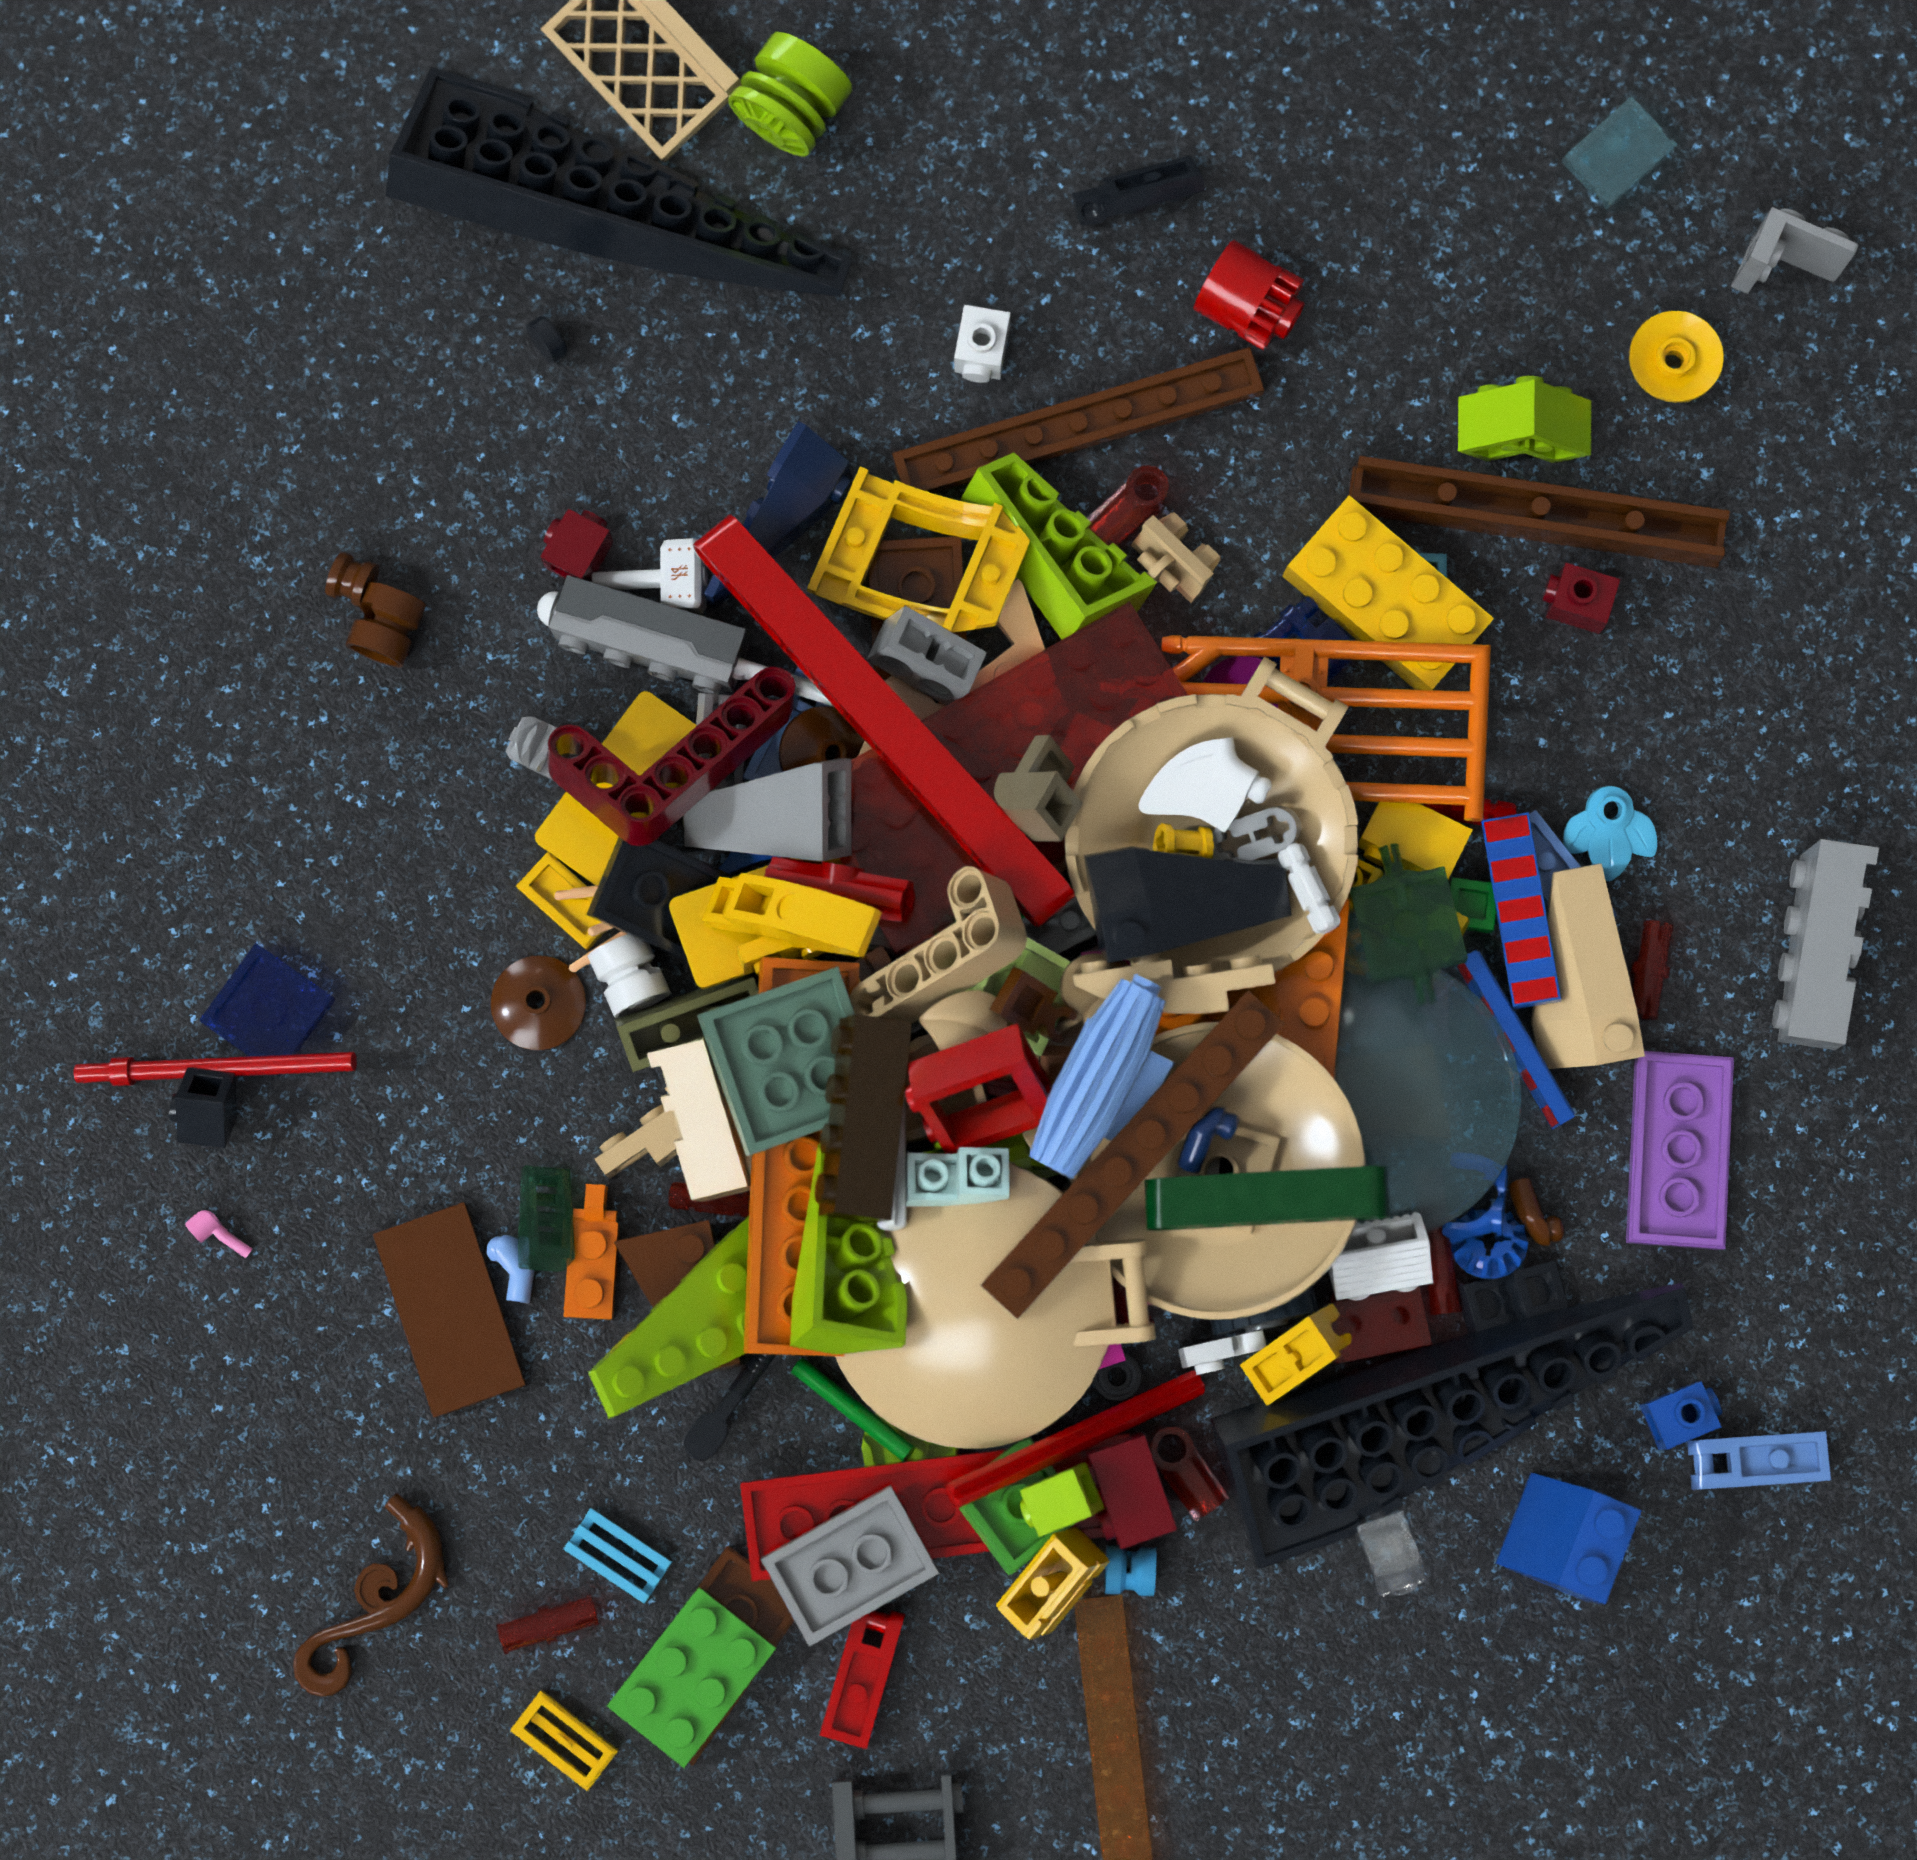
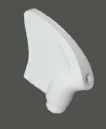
M1233 737L1215 739L1193 745L1171 759L1153 778L1138 805L1142 813L1192 816L1213 825L1225 833L1237 817L1246 799L1250 798L1255 803H1263L1272 784L1269 779L1259 776V771L1238 758Z

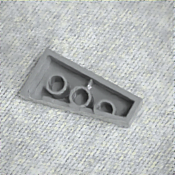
M1820 839L1800 855V860L1794 859L1790 871L1789 884L1791 888H1796L1794 906H1788L1784 920V934L1790 935L1789 951L1782 954L1778 969L1779 981L1785 982L1783 1000L1776 1001L1772 1020L1773 1028L1779 1029L1778 1042L1836 1050L1846 1044L1856 986L1855 978L1847 977L1848 969H1855L1859 956H1861L1864 937H1862L1861 931L1855 930L1856 922L1862 920L1865 908H1869L1872 888H1867L1863 881L1866 865H1876L1879 847Z

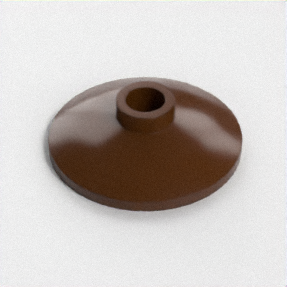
M817 706L806 709L789 722L782 734L779 744L781 771L784 772L809 764L827 761L825 751L830 745L835 750L834 760L842 758L851 759L852 771L865 740L836 708Z
M530 956L514 962L501 973L492 990L491 1013L498 1030L511 1043L527 1050L543 1051L562 1045L577 1032L585 1016L586 994L581 980L575 972L569 970L567 964L552 957ZM536 992L544 994L545 1003L541 1008L532 1009L529 1007L528 999L530 995Z

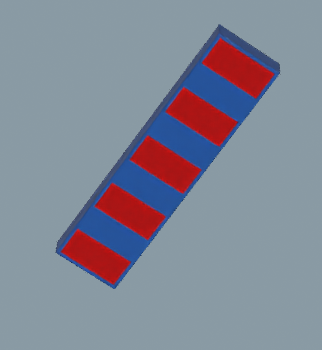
M1529 812L1483 820L1481 823L1513 1009L1562 1002Z
M1474 950L1462 957L1455 964L1550 1127L1553 1130L1575 1117V1113L1480 951Z

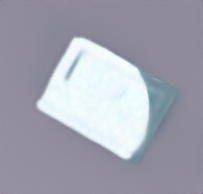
M1631 96L1570 150L1561 162L1592 195L1596 194L1600 198L1603 206L1608 210L1675 149L1677 143L1673 139L1670 141L1662 132V127Z

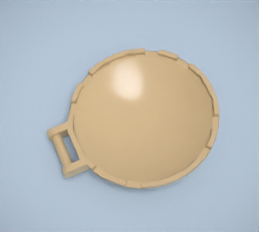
M1264 656L1241 696L1230 694H1193L1173 698L1138 713L1115 729L1095 750L1076 782L1073 792L1083 804L1065 834V857L1069 878L1081 909L1093 928L1095 929L1084 855L1130 846L1148 848L1153 851L1155 831L1161 823L1171 824L1173 829L1196 831L1200 826L1209 827L1213 832L1216 827L1199 818L1185 815L1146 814L1139 810L1138 804L1153 778L1176 755L1198 743L1232 737L1234 738L1235 751L1238 758L1259 771V776L1269 779L1272 784L1263 803H1255L1250 798H1247L1235 819L1275 806H1284L1293 810L1301 822L1300 837L1295 843L1305 846L1311 858L1309 867L1315 866L1330 897L1328 905L1329 907L1334 905L1339 915L1347 900L1357 867L1358 820L1349 785H1347L1339 767L1333 760V756L1325 746L1349 706L1337 699L1332 703L1275 669L1277 664ZM1264 685L1321 718L1322 722L1316 731L1258 697ZM1272 815V824L1258 830L1262 839L1271 835H1277L1279 841L1283 842V833L1289 830V824L1287 821L1279 822L1276 816ZM1229 830L1226 832L1227 839L1221 842V847L1223 851L1231 850L1234 856L1238 857L1237 849L1242 845L1250 843L1251 839L1249 833L1233 837ZM1278 852L1255 860L1278 858ZM1288 870L1286 871V880L1292 916L1160 952L1159 956L1160 961L1171 960L1174 978L1183 977L1182 967L1211 963L1212 972L1232 969L1230 962L1232 959L1257 955L1260 956L1261 964L1271 963L1275 973L1301 958L1325 934H1317L1313 931L1307 919L1310 912L1309 910L1303 911L1288 880V875L1290 874Z
M1009 1161L1010 1195L1008 1199L950 1206H907V1224L905 1228L898 1229V1231L884 1230L886 1238H891L895 1254L891 1256L898 1282L903 1281L907 1295L906 1344L902 1348L847 1353L844 1357L835 1356L846 1379L861 1399L879 1416L909 1435L934 1444L962 1449L997 1447L1023 1440L1052 1425L1076 1404L1093 1382L1109 1344L1145 1342L1156 1339L1155 1324L1149 1322L1143 1256L1147 1255L1146 1239L1100 1242L1097 1234H1095L1017 1320L980 1285L1064 1192L1046 1178H1040ZM1123 1259L1129 1323L1117 1324L1111 1260Z

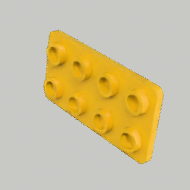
M644 691L635 698L602 745L640 776L692 731L696 724L652 693ZM599 783L596 786L609 788L613 785L610 783ZM678 783L665 784L667 787L670 788H678L682 786ZM565 792L535 833V841L540 847L551 853L593 885H599L619 837L567 792ZM641 812L631 814V816L636 818L649 816Z
M852 845L851 856L823 861L860 868ZM798 859L808 863L822 864V861ZM767 866L745 874L764 877ZM716 883L674 897L669 903V910L695 983L702 989H707L753 972L759 975L760 959L763 957L794 959L802 956V959H810L826 953L824 951L793 947L780 938L712 928L701 919Z

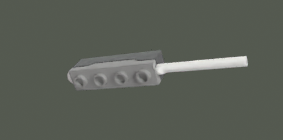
M569 575L566 576L561 592L552 591L546 593L537 605V613L540 620L549 626L555 638L560 640L558 644L560 647L578 654H585L587 649L604 654L603 659L624 668H629L631 662L649 667L647 673L666 681L673 682L676 676L693 681L692 687L708 694H719L720 689L734 693L738 680H750L759 671L768 668V666L745 659L751 639L744 628ZM791 674L796 684L795 695L833 706L809 679Z

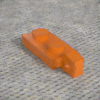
M586 1184L584 1209L573 1208V1220H570L563 1315L565 1318L613 1320L618 1262V1249L614 1241H619L620 1224L617 1223L618 1211L607 1210L608 1187L606 1185Z

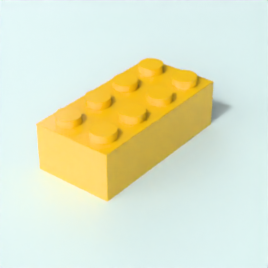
M1350 495L1288 564L1283 574V577L1357 641L1473 644L1494 619ZM1382 661L1415 690H1433L1455 665V663Z

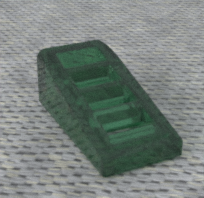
M524 1165L521 1169L518 1267L529 1270L564 1271L575 1259L570 1169ZM536 1186L556 1187V1194L536 1192ZM537 1206L556 1207L555 1212L537 1211ZM538 1226L555 1227L554 1232L538 1231Z

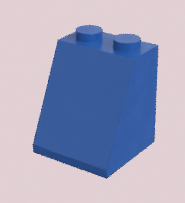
M1530 1473L1495 1564L1585 1602L1605 1605L1641 1510L1596 1491Z

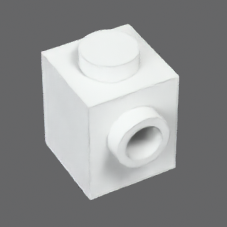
M964 305L954 357V372L962 373L963 378L973 382L986 383L989 382L990 378L1000 380L1010 329V312Z

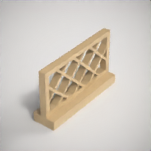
M570 0L541 28L542 32L664 163L728 103V97L735 88L742 86L740 79L666 0H619L618 11H595V0ZM627 1L636 11H626ZM587 4V10L580 11ZM570 19L586 20L585 43H565L557 32ZM594 20H618L617 44L593 43ZM626 20H645L649 24V44H625ZM657 34L667 44H657ZM575 52H584V62ZM593 52H616L615 76H596L592 72ZM624 52H648L647 76H623ZM656 52L676 53L680 57L679 77L655 76ZM687 66L697 77H687ZM604 84H615L614 94ZM623 84L647 85L645 109L626 108L622 104ZM655 85H679L677 109H653ZM686 85H706L715 95L702 109H685ZM635 117H645V128ZM653 117H677L676 134L666 144L661 146L652 136ZM685 117H693L685 124Z

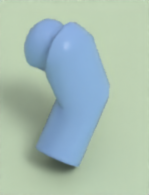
M511 1235L492 1238L487 1245V1255L491 1261L499 1262L509 1274L506 1300L530 1303L535 1272L533 1256L517 1238Z

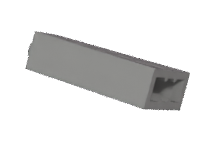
M842 758L813 763L709 792L683 815L685 846L815 861H827L851 856V759Z

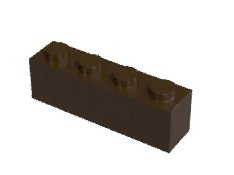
M853 1014L839 1019V1025H836L832 1032L831 1052L836 1055L834 1074L829 1076L825 1089V1099L830 1104L829 1120L823 1126L820 1136V1150L822 1153H825L823 1173H820L817 1177L814 1191L815 1201L819 1203V1216L869 1223L891 1220L912 1022Z

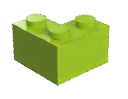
M1539 376L1518 377L1515 380V384L1508 386H1480L1477 393L1458 397V452L1484 461H1492L1524 453L1550 463L1591 455V400L1573 394L1571 388L1554 387L1544 383V378Z

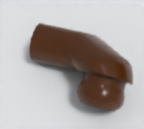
M1522 1178L1509 1184L1508 1189L1516 1213L1533 1241L1542 1246H1549L1550 1242L1562 1240L1564 1228L1561 1219L1554 1215L1544 1218L1531 1179Z

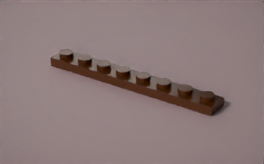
M1248 347L892 453V458L901 483L923 491L936 493L970 483L978 468L1011 453L1017 454L1028 465L1263 396L1264 388L1251 348Z
M1248 990L980 1286L1018 1320L1285 1023Z

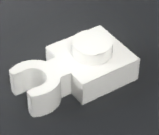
M1263 1330L1184 1347L1178 1349L1182 1368L1195 1366L1196 1375L1225 1369L1223 1359L1260 1351L1266 1347Z

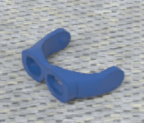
M1452 1153L1449 1160L1451 1166L1482 1172L1493 1183L1498 1196L1491 1208L1482 1217L1469 1223H1444L1442 1225V1234L1448 1238L1464 1239L1490 1233H1502L1508 1183V1165H1499L1478 1154Z

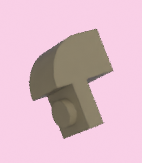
M1050 735L1035 736L1015 772L1000 773L994 786V797L998 805L1024 835L1033 841H1062L1083 804L1066 783L1075 766Z

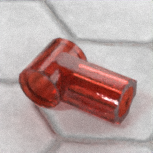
M1151 465L1140 466L1133 470L1127 482L1087 517L1091 522L1089 529L1108 546L1114 543L1118 547L1147 519L1153 515L1156 516L1165 507L1169 484L1164 472ZM1147 483L1156 487L1159 495L1153 500H1142L1135 494L1134 489L1140 484Z
M1162 1426L1155 1429L1149 1435L1147 1443L1155 1466L1159 1469L1193 1521H1197L1209 1514L1230 1498L1195 1448L1190 1435L1185 1430L1174 1426ZM1168 1434L1176 1435L1182 1443V1453L1173 1462L1163 1461L1157 1452L1159 1440Z

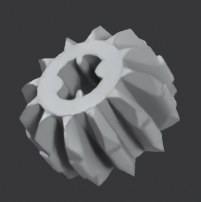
M532 716L522 717L517 728L514 727L509 737L510 743L506 749L508 757L516 763L553 780L548 771V740L551 733L557 727ZM567 753L561 756L565 758H575L578 755Z

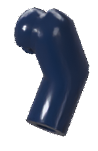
M1226 1107L1212 1108L1189 1130L1177 1162L1178 1166L1185 1171L1199 1173L1215 1135L1217 1134L1226 1140L1232 1139L1240 1122L1239 1116L1226 1112Z

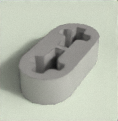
M1284 806L1271 807L1235 819L1227 831L1230 830L1233 837L1249 833L1251 839L1250 843L1242 845L1237 849L1238 857H1235L1231 850L1223 851L1221 842L1227 839V833L1215 828L1212 832L1214 842L1213 859L1251 861L1284 850L1288 845L1295 843L1300 837V819L1293 810ZM1272 815H1275L1279 822L1287 821L1289 824V830L1283 833V842L1279 841L1277 835H1271L1262 839L1258 830L1272 824Z

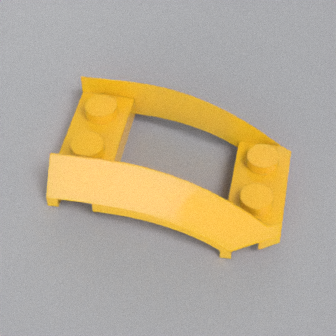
M859 467L807 586V592L882 620H886L902 607L907 606L952 633L996 626L1030 544V539L1019 525L1016 528L1005 514L1003 506L994 503L993 506L978 505L946 498L896 480L894 483L868 474V469ZM891 518L937 533L978 540L950 609L907 601L862 586Z

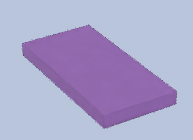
M1644 1051L1645 1056L1635 1058L1626 1243L1724 1250L1726 1247L1734 1057Z

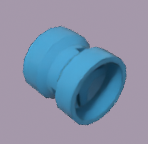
M1107 1545L1106 1556L1110 1562L1105 1567L1104 1594L1120 1595L1124 1590H1134L1139 1596L1154 1597L1156 1548L1140 1547L1137 1551H1126L1125 1549H1120L1117 1545ZM1126 1568H1130L1129 1573H1126Z

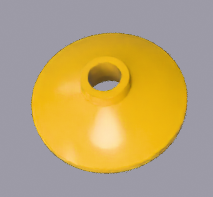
M1667 311L1649 318L1637 330L1629 350L1631 371L1638 384L1655 398L1675 403L1694 400L1711 389L1721 373L1724 360L1722 344L1715 330L1702 318L1684 311ZM1669 355L1678 357L1681 367L1670 368L1665 362V357Z

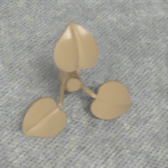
M1092 953L1080 956L1069 963L1064 969L1060 979V995L1063 1003L1076 1012L1077 1018L1075 1021L1066 1019L1057 1024L1055 1031L1058 1034L1073 1027L1081 1020L1085 1024L1087 1018L1091 1019L1105 1001V999L1075 986L1072 976L1082 973V963L1106 960L1102 954ZM1123 960L1110 962L1111 969L1129 966ZM979 990L965 991L948 996L930 1007L919 1018L920 1024L932 1036L940 1051L1003 1029L1008 1023L1007 1020L989 1010L996 997ZM1008 1074L997 1079L1002 1081L1013 1080V1077L1011 1074ZM1038 1127L1022 1132L1030 1149L1032 1148ZM1050 1168L1052 1171H1054V1172H1056V1173H1058V1174H1060V1175H1062V1176H1065L1064 1174L1059 1173V1172H1057L1056 1170Z

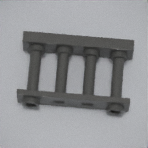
M941 1772L942 1789L863 1794V1789L854 1790L853 1778L833 1779L832 1796L836 1860H957L954 1814L963 1813L962 1783H952L951 1772ZM943 1809L945 1840L866 1845V1840H857L856 1820H865V1814Z

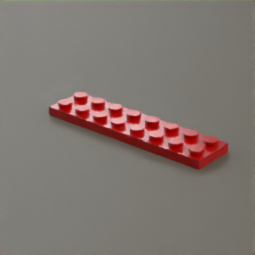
M1117 1434L1051 1466L1059 1473L1084 1462L1086 1464L1090 1463L1086 1454L1087 1450L1128 1437L1130 1434ZM1008 1448L741 1481L740 1486L752 1581L771 1579L761 1561V1557L889 1485L895 1491L932 1559L989 1552L990 1550L959 1508H955L951 1504L946 1493V1485L988 1465ZM1097 1513L1078 1521L1069 1528H1078L1089 1539L1105 1537Z

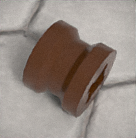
M344 551L340 552L328 574L325 587L326 595L335 599L340 596L349 598L354 606L360 608L368 584L371 582L377 583L379 565L371 561L360 563L354 560L352 554Z

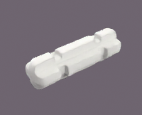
M1292 843L1286 849L1280 850L1278 852V859L1285 868V871H1290L1288 880L1303 911L1309 910L1310 912L1307 919L1313 931L1317 934H1326L1340 925V917L1334 905L1330 907L1328 905L1330 897L1315 866L1309 867L1311 858L1305 846Z

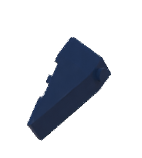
M798 421L767 473L770 480L767 485L768 493L766 497H759L757 501H752L746 513L747 517L743 526L774 559L825 516L834 502L840 505L844 501L853 483V480L849 478L851 475L849 461L807 425ZM713 575L704 592L707 604L715 609L732 595L715 575Z

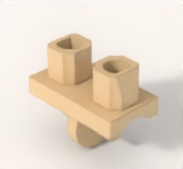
M1175 512L1168 514L1160 520L1153 515L1143 524L1142 531L1131 544L1140 554L1137 561L1148 570L1147 574L1157 583L1160 582L1170 592L1177 589L1192 603L1201 595L1213 576V570L1221 559L1220 555L1209 545L1201 544L1191 552L1181 542L1189 530L1186 523Z

